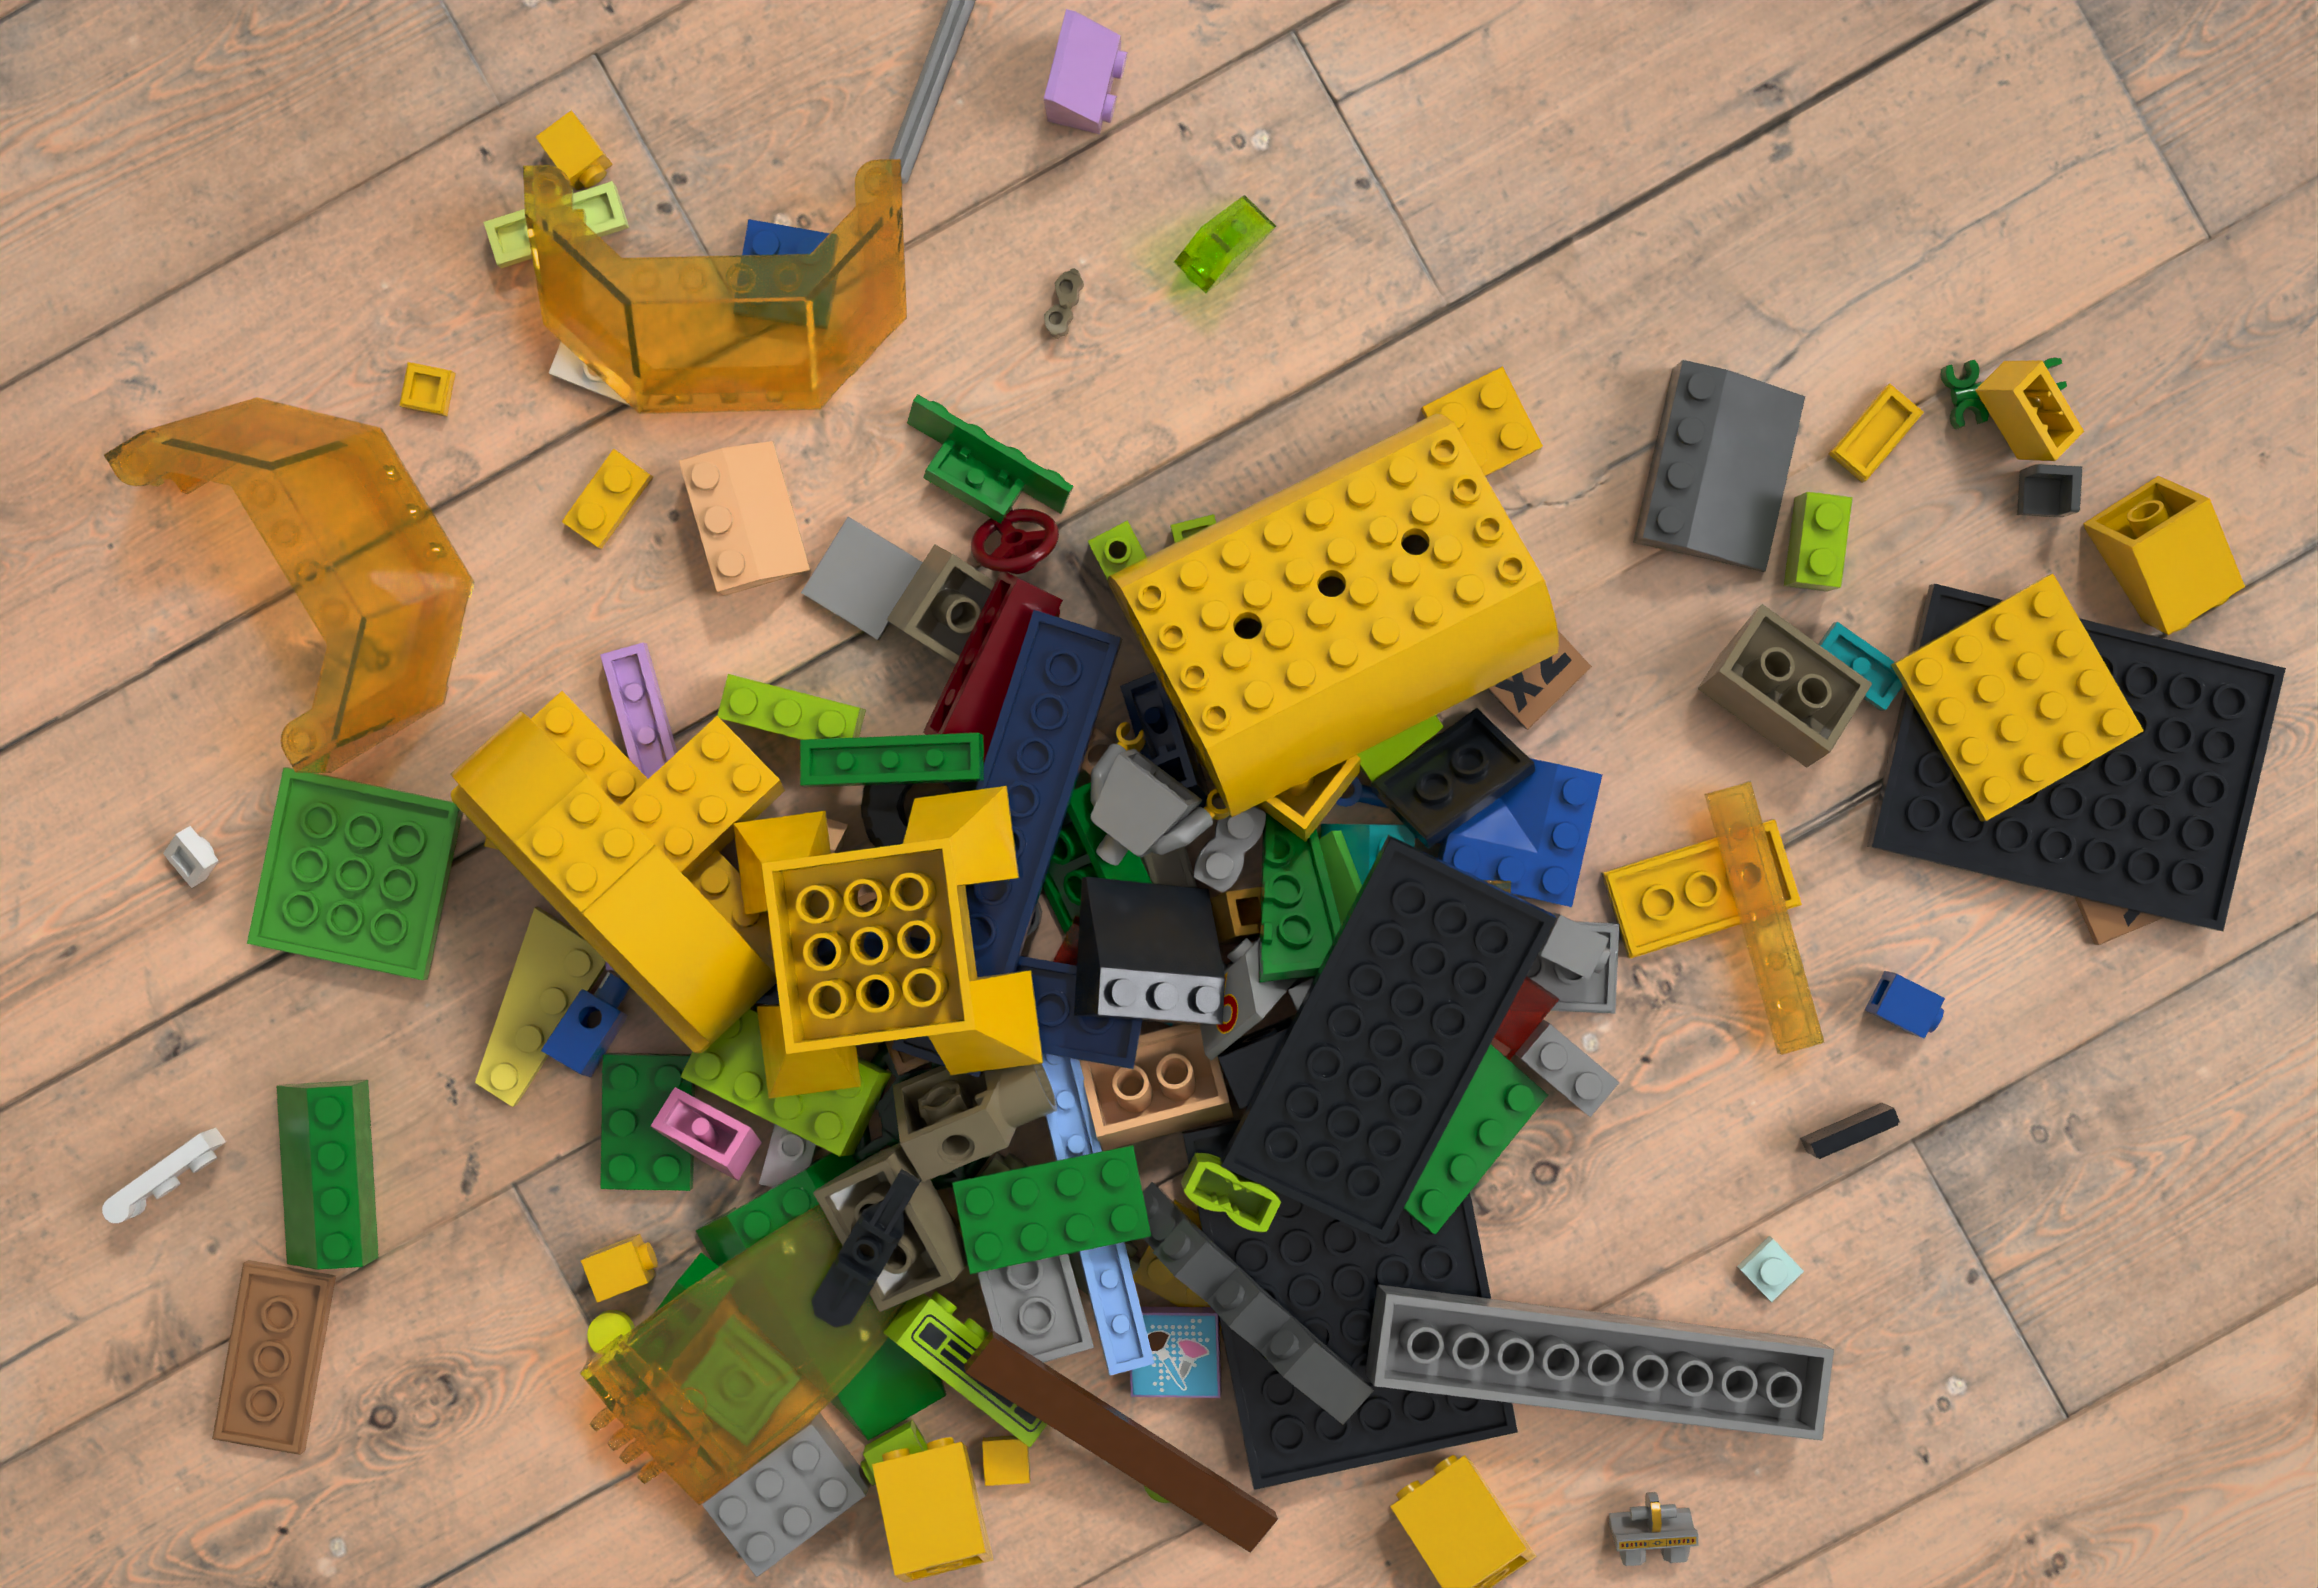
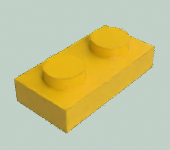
M613 449L561 522L596 547L602 549L653 476Z

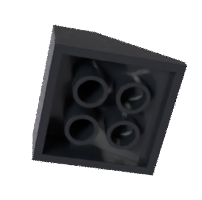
M1082 877L1074 1016L1187 1025H1223L1225 975L1209 890Z

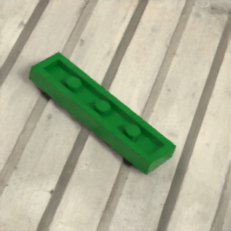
M980 733L800 740V785L803 787L984 781L983 735Z

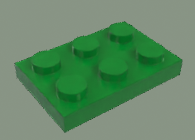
M603 1054L600 1189L690 1191L693 1189L694 1156L651 1127V1124L675 1087L695 1097V1084L681 1078L691 1054Z

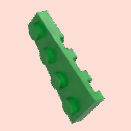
M1266 813L1262 841L1259 982L1316 976L1341 927L1317 830L1315 829L1305 842Z
M1490 1044L1403 1208L1434 1235L1548 1097L1544 1090L1493 1045Z

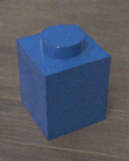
M1884 971L1865 1011L1912 1035L1925 1039L1927 1033L1935 1031L1942 1020L1944 1009L1941 1006L1945 998L1899 974Z

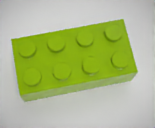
M753 1005L703 1053L698 1054L692 1051L681 1078L838 1156L854 1155L892 1073L857 1056L861 1081L860 1087L769 1098L757 1006Z

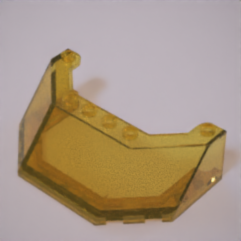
M901 159L871 160L859 168L855 177L856 207L811 254L621 258L586 225L585 210L573 209V188L565 172L550 165L523 166L525 217L543 325L638 414L821 410L847 379L853 376L876 352L881 343L907 319Z
M256 397L144 430L104 454L115 475L122 482L131 486L143 487L150 484L158 487L165 483L164 480L170 479L176 483L181 493L185 494L193 492L209 481L231 486L327 644L312 709L289 722L281 734L282 750L296 773H332L445 704L449 689L447 683L453 659H456L464 627L462 625L468 598L471 599L475 581L382 428Z

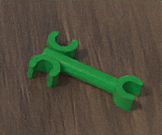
M2054 357L2043 361V363L2049 369L2062 364L2061 358ZM1975 359L1964 363L1966 371L1964 380H1959L1955 377L1952 364L1941 369V380L1946 387L1951 389V400L1954 408L1950 414V422L1954 429L1965 426L1963 418L1965 409H1970L1974 412L1977 425L1987 422L1989 418V412L1983 402L1980 401L1981 399L1976 392V389L1983 382L1975 383L1979 378L1980 372L1979 365ZM2066 381L2056 383L2060 391L2067 387Z

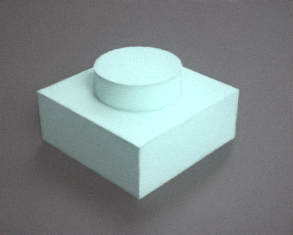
M1770 1236L1737 1266L1771 1302L1804 1272Z

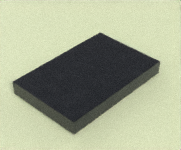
M1476 708L1372 782L1371 787L1373 793L1429 849L1535 772V764Z

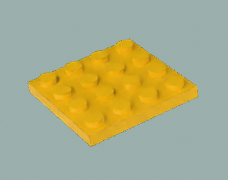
M2054 574L2046 575L1891 664L1980 821H1988L2144 731Z

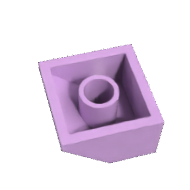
M1068 9L1065 11L1044 95L1047 121L1100 134L1103 121L1111 123L1117 96L1111 95L1110 91L1113 79H1122L1128 52L1121 51V35L1076 11Z

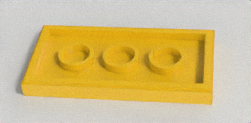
M1775 819L1601 872L1616 922L1620 924L1619 931L1627 957L1630 959L1802 905Z

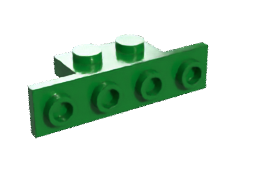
M917 394L913 400L907 424L943 444L926 468L923 477L925 480L1000 524L1022 491L1056 512L1062 513L1074 486L1066 482L1059 473L1044 469L1027 459L1020 450L1005 446L988 436L981 427L964 422L949 413L940 403L929 401Z

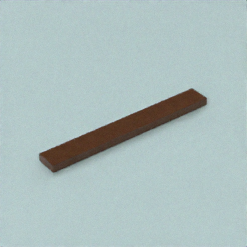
M993 1330L964 1364L965 1373L1250 1553L1278 1520L1273 1509Z

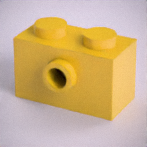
M2042 360L2003 361L1976 389L1977 394L2018 460L2056 461L2084 432Z

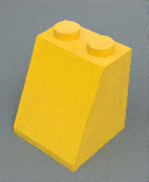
M2157 476L2083 523L2089 537L2143 622L2167 635L2186 628L2192 620L2211 608L2224 604L2229 600L2230 596L2245 587L2210 498L2163 477Z
M953 1437L927 1443L928 1450L910 1454L908 1448L890 1451L882 1455L883 1462L872 1464L894 1575L905 1583L994 1560L967 1448L962 1441L954 1443Z
M1452 1455L1433 1468L1435 1476L1422 1485L1418 1480L1408 1484L1396 1494L1398 1501L1390 1506L1442 1588H1492L1537 1557L1472 1461L1465 1455L1460 1459L1456 1455Z

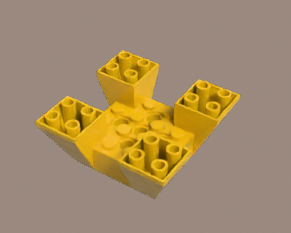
M1007 786L914 798L903 844L831 854L826 811L733 823L745 915L768 912L779 1004L757 1006L769 1098L860 1087L861 1081L856 1045L914 1037H929L950 1075L1043 1063L1032 972L1029 970L977 977L965 885L1019 878ZM866 884L871 886L877 895V902L870 911L864 910L858 903V892ZM918 925L924 927L930 934V945L924 952L917 951L910 942V934ZM870 932L878 934L883 942L882 953L877 958L870 957L864 949V939ZM824 938L830 940L836 948V956L831 964L824 963L818 956V945ZM876 979L883 981L889 989V999L885 1005L875 1003L870 996L871 984Z

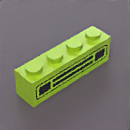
M937 1291L931 1297L921 1294L909 1299L884 1331V1334L1030 1448L1047 1424L965 1373L964 1364L988 1336L989 1332L971 1318H968L964 1324L952 1316L957 1307Z

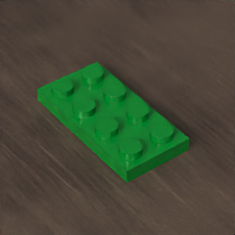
M1133 1145L952 1182L970 1274L1151 1237Z

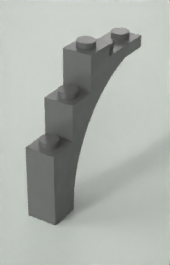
M1151 1182L1143 1191L1151 1237L1143 1239L1154 1250L1153 1253L1178 1280L1205 1300L1232 1330L1259 1350L1286 1380L1340 1423L1344 1424L1374 1390L1348 1363L1320 1341L1260 1287L1161 1188Z

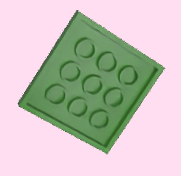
M283 767L247 944L418 980H427L463 812L452 801Z

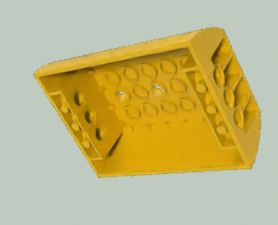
M1434 414L1108 576V583L1231 817L1557 654L1559 649V635L1555 613L1541 572L1455 423L1441 414ZM1419 535L1428 542L1429 547L1420 555H1411L1403 549L1401 544L1406 537ZM1330 576L1337 577L1344 582L1345 589L1336 597H1327L1318 589L1321 580ZM1245 618L1255 619L1262 627L1260 633L1252 639L1239 637L1235 633L1234 628L1240 620Z

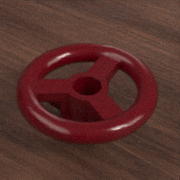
M1010 510L1001 524L990 518L976 530L971 540V553L975 561L986 569L1009 572L1011 574L1026 573L1053 551L1059 538L1058 526L1052 517L1039 510ZM1030 522L1040 525L1044 530L1026 532L1022 529H1015L1012 524ZM997 530L1002 536L1001 544L989 555L984 549L986 539Z

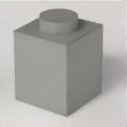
M1553 913L1557 919L1538 955L1590 980L1593 972L1599 974L1609 958L1610 949L1606 948L1609 938L1560 914Z

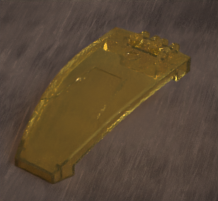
M820 1204L715 1269L661 1307L624 1336L620 1334L586 1361L580 1374L607 1406L592 1419L589 1425L595 1431H598L618 1418L624 1427L612 1435L608 1446L615 1451L633 1438H636L635 1441L624 1449L619 1458L627 1464L637 1459L645 1451L654 1458L642 1467L637 1476L642 1483L645 1484L651 1481L652 1478H655L665 1470L698 1505L702 1504L784 1444L810 1422L849 1384L888 1338L884 1331L908 1300L879 1312L870 1294H868L852 1323L837 1328L815 1316L811 1300L843 1247ZM949 1213L950 1217L952 1218V1220H953L955 1226L957 1227V1229H958V1231H959V1229H960V1224H959V1223L956 1221V1219Z

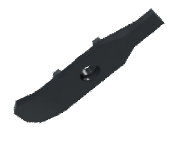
M901 1169L884 1199L863 1210L811 1300L816 1317L835 1328L852 1323L904 1234L903 1211L919 1186L920 1179ZM862 1244L871 1246L874 1250V1256L864 1254L859 1246Z

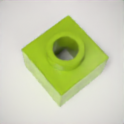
M1128 520L1088 540V544L1107 581L1108 576L1147 558ZM1117 542L1124 544L1127 548L1126 555L1121 559L1113 558L1109 554L1112 544Z

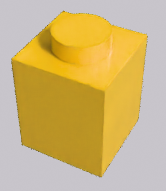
M572 110L535 136L565 179L576 190L583 186L584 188H590L599 183L607 174L605 170L613 165Z
M640 1234L591 1252L581 1260L597 1303L647 1284L656 1276L654 1268L658 1267L657 1258L649 1242L644 1243Z

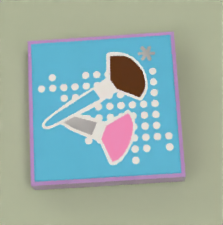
M1141 1307L1155 1364L1130 1370L1131 1397L1220 1398L1222 1387L1219 1315L1211 1307Z

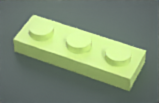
M612 181L483 222L496 264L500 268L629 228L617 187Z

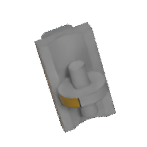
M1656 1492L1646 1493L1645 1506L1630 1507V1512L1609 1513V1526L1617 1552L1619 1551L1622 1563L1625 1566L1642 1565L1646 1562L1647 1549H1661L1663 1559L1670 1563L1687 1562L1690 1547L1698 1546V1532L1694 1528L1690 1509L1676 1508L1675 1504L1660 1505Z

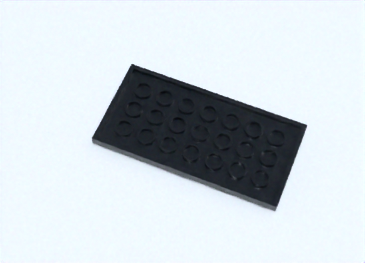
M1388 835L1220 1159L1221 1167L1386 1242L1557 919L1555 915Z

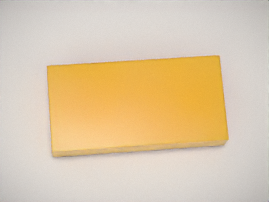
M1888 384L1828 454L1863 483L1867 481L1924 412L1893 385Z

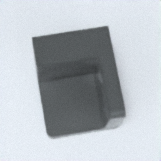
M2036 464L2020 470L2017 515L2065 517L2078 513L2081 504L2082 466Z

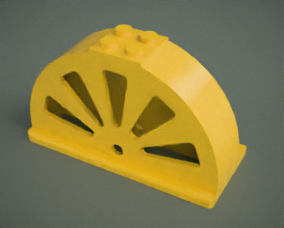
M561 691L531 719L522 711H519L450 774L458 783L451 791L453 803L694 1053H703L777 983L768 912L745 915L740 873L720 851L735 838L733 823L753 821L785 789L781 780L718 716L648 779L583 711Z

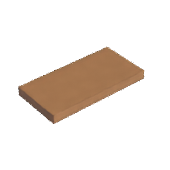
M251 1260L243 1263L212 1439L298 1455L305 1452L335 1286V1275Z

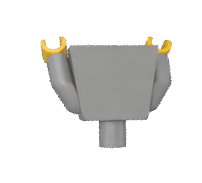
M1123 722L1118 726L1116 730L1118 743L1111 744L1091 771L1090 802L1094 809L1090 819L1107 833L1097 847L1096 853L1104 861L1115 866L1119 865L1128 850L1136 856L1143 857L1152 852L1164 855L1189 845L1213 824L1212 818L1221 820L1230 814L1227 808L1220 810L1212 805V800L1220 795L1216 788L1208 794L1205 807H1198L1202 802L1201 798L1139 752L1145 745L1143 730L1139 732L1134 740L1128 741L1124 739L1130 731L1129 722Z

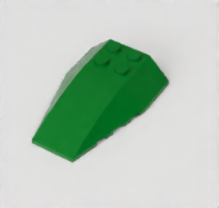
M830 1152L814 1161L803 1171L737 1209L734 1207L695 1231L713 1262L737 1279L729 1290L740 1309L869 1441L946 1396L943 1380L884 1334V1331L907 1301L879 1312L870 1294H868L852 1323L837 1328L816 1317L814 1314L811 1300L843 1246L813 1192L860 1163H856L852 1155L838 1156Z

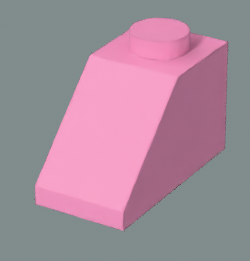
M676 1087L651 1124L653 1129L698 1160L737 1181L762 1143L751 1127Z

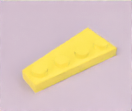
M535 907L475 1081L476 1084L512 1107L518 1104L549 1055L541 1050L578 993L582 989L590 992L606 968L605 960L577 931L540 907Z

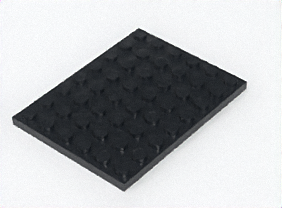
M1939 584L1929 585L1914 651L2003 600ZM2080 619L2144 731L1988 821H1980L1909 695L1904 690L1867 847L2198 927L2224 931L2286 668Z
M1241 1120L1182 1132L1188 1166L1195 1153H1207L1222 1158ZM1278 1192L1276 1193L1281 1204L1267 1232L1245 1229L1236 1224L1226 1212L1210 1211L1196 1205L1201 1230L1284 1309L1348 1363L1374 1390L1351 1417L1342 1424L1286 1380L1259 1350L1232 1330L1219 1316L1254 1490L1518 1432L1512 1403L1377 1387L1365 1375L1377 1285L1491 1299L1470 1193L1435 1235L1430 1233L1403 1209L1386 1242Z

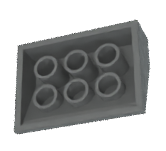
M1682 360L1673 367L1633 543L1766 572L1806 396L1730 370Z

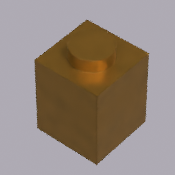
M1261 887L1227 891L1210 898L1219 946L1240 943L1245 938L1250 941L1260 936Z

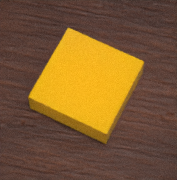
M408 362L399 406L405 409L447 417L456 373L452 370Z
M1015 1436L983 1437L985 1486L1030 1483L1029 1447Z

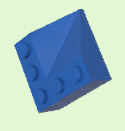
M1530 758L1535 764V772L1444 837L1440 844L1437 858L1492 885H1498V888L1508 893L1572 907L1603 774Z

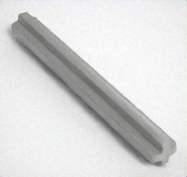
M976 0L947 1L884 170L886 177L892 181L906 184L909 180Z

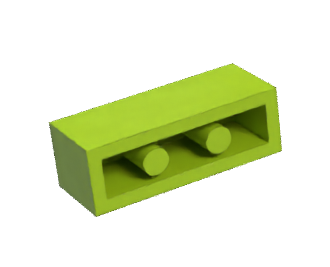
M728 674L717 716L723 720L801 740L857 738L860 736L866 709Z

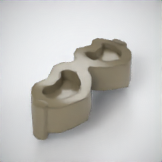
M1075 268L1064 272L1056 280L1055 289L1060 304L1054 305L1044 314L1046 328L1055 339L1068 334V325L1073 319L1071 308L1079 302V291L1084 287L1081 275Z

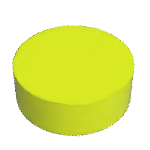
M619 1310L602 1312L589 1325L587 1332L589 1345L595 1353L603 1357L612 1358L623 1354L635 1338V1327L631 1318Z

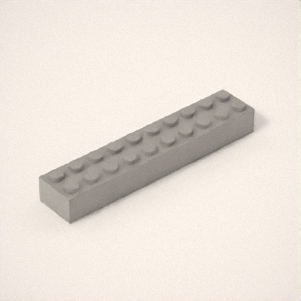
M1377 1285L1365 1375L1377 1387L1822 1441L1834 1349L1816 1339Z

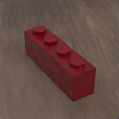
M1000 572L923 733L925 735L980 733L983 735L985 762L1033 610L1059 617V608L1063 600L1008 572Z

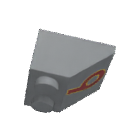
M1260 937L1253 943L1245 938L1228 954L1227 957L1231 960L1230 963L1226 965L1222 960L1225 975L1223 1025H1200L1204 1052L1211 1061L1261 1021L1298 979L1259 982Z

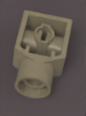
M1042 1063L986 1070L982 1072L979 1078L966 1073L950 1075L945 1066H939L893 1085L900 1145L923 1182L939 1175L947 1174L958 1167L980 1158L991 1156L995 1152L1007 1148L1017 1127L1057 1111L1055 1095Z

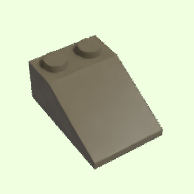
M934 544L886 620L956 664L995 581L954 554Z

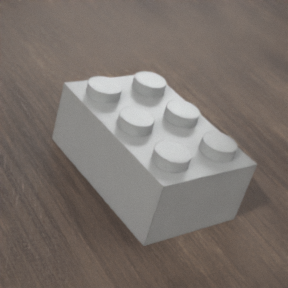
M817 1411L711 1490L702 1505L754 1575L758 1577L865 1497L871 1484L860 1465L821 1413Z

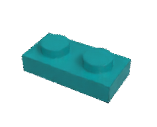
M1834 622L1819 642V645L1870 681L1872 685L1863 699L1880 711H1885L1903 686L1891 666L1894 661L1839 622Z

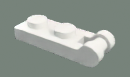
M217 1128L199 1133L108 1198L102 1207L105 1219L111 1223H121L141 1214L145 1210L148 1197L154 1195L156 1199L165 1196L181 1184L177 1177L190 1168L193 1173H196L217 1158L213 1151L226 1142Z

